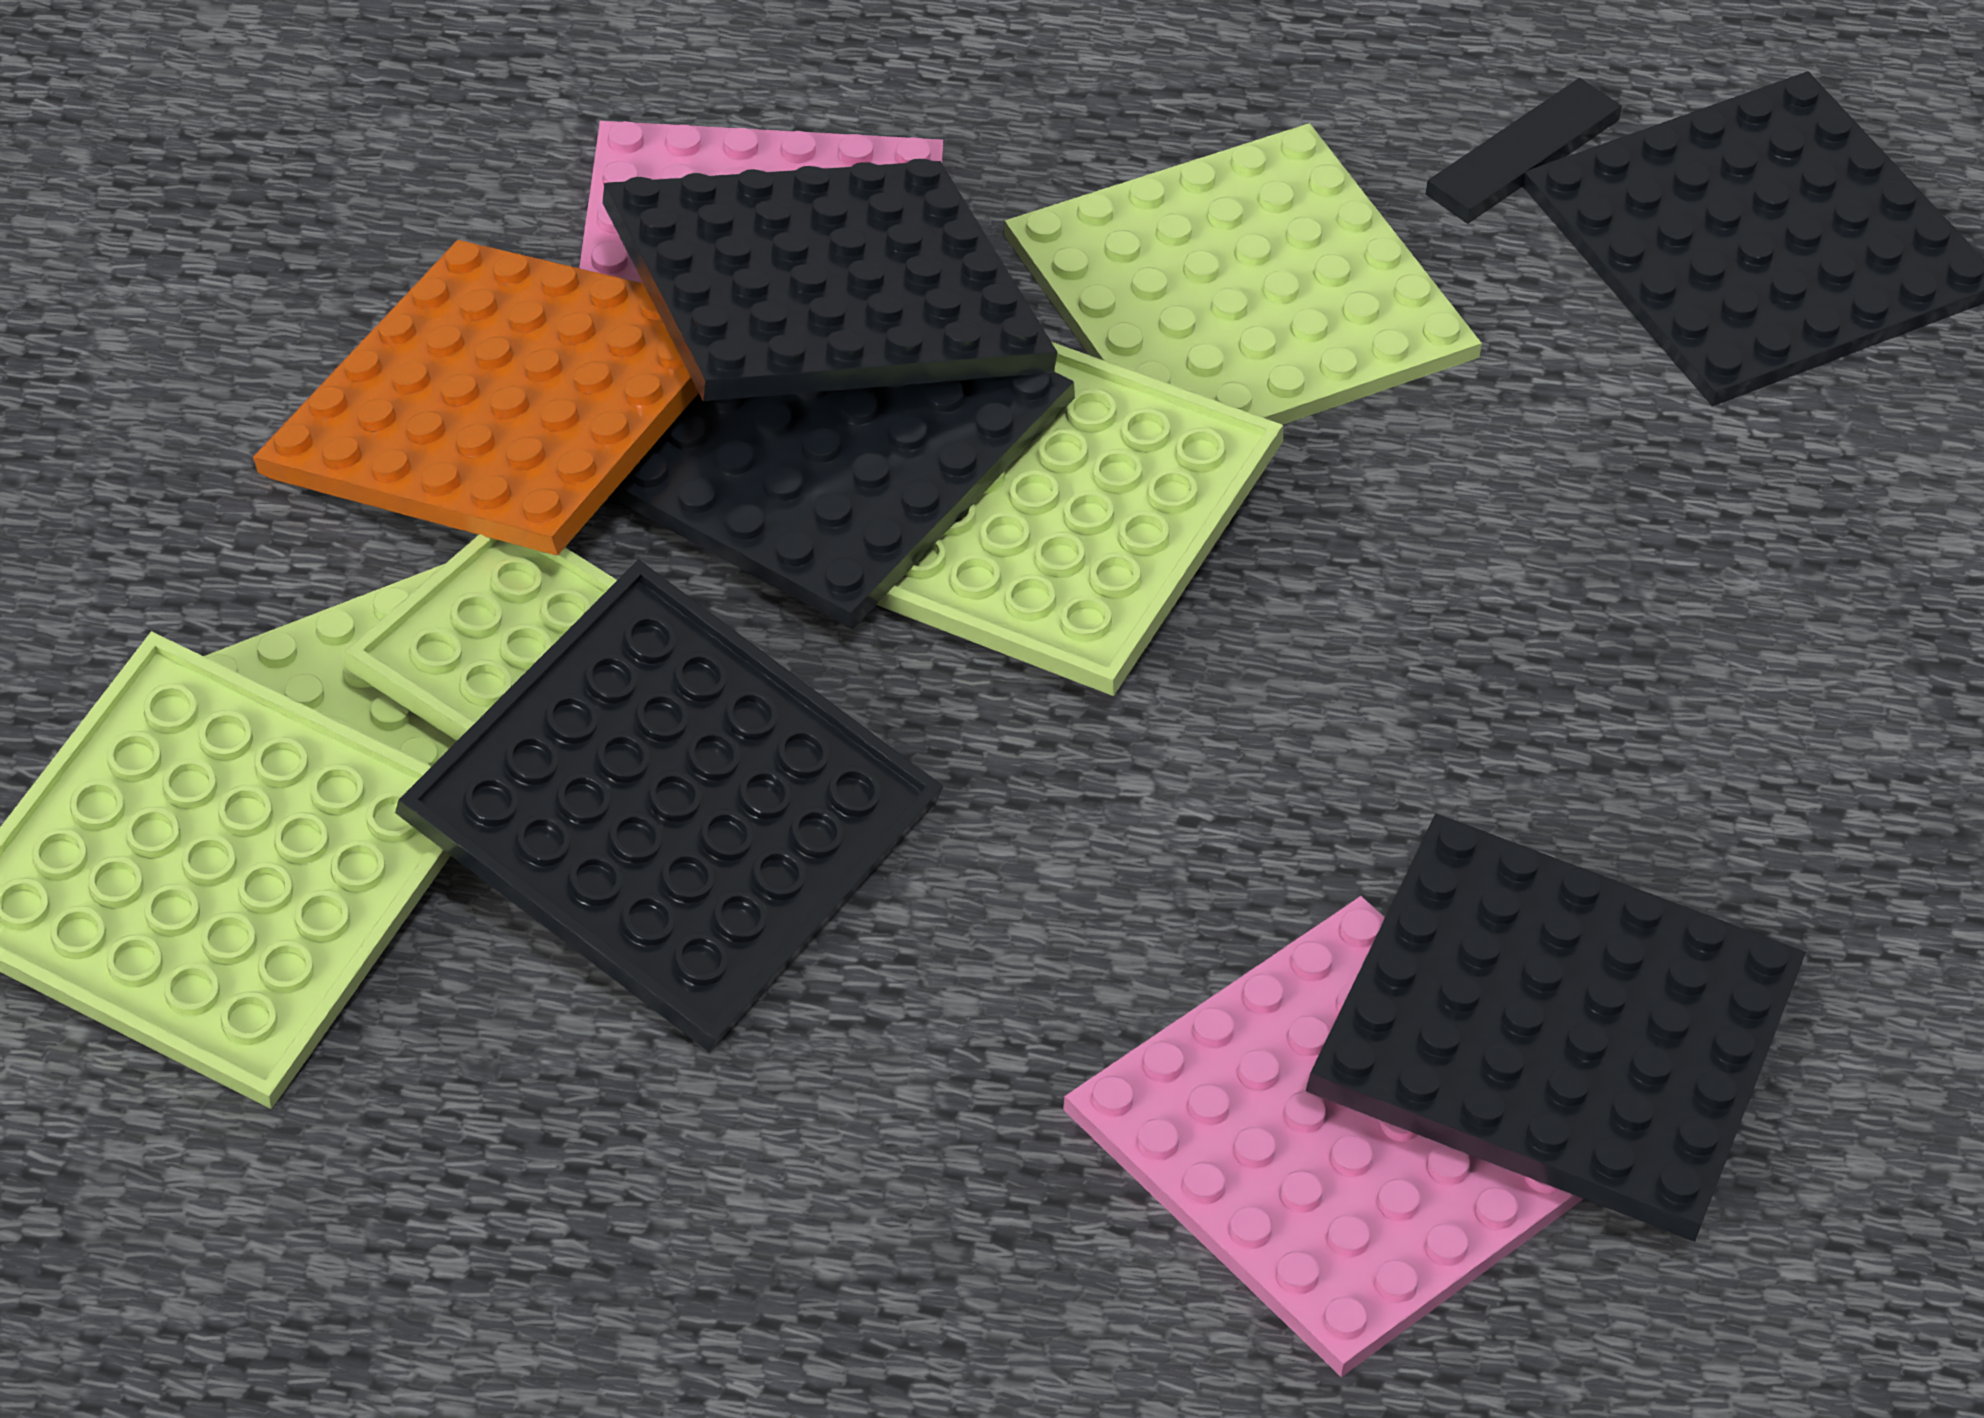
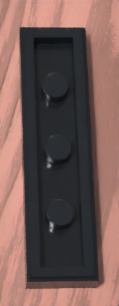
M1578 78L1427 180L1425 195L1469 224L1523 187L1524 174L1527 170L1568 156L1618 122L1622 105L1583 79Z

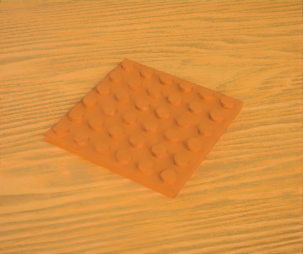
M457 240L253 456V460L258 473L273 480L558 556L699 392L643 283Z

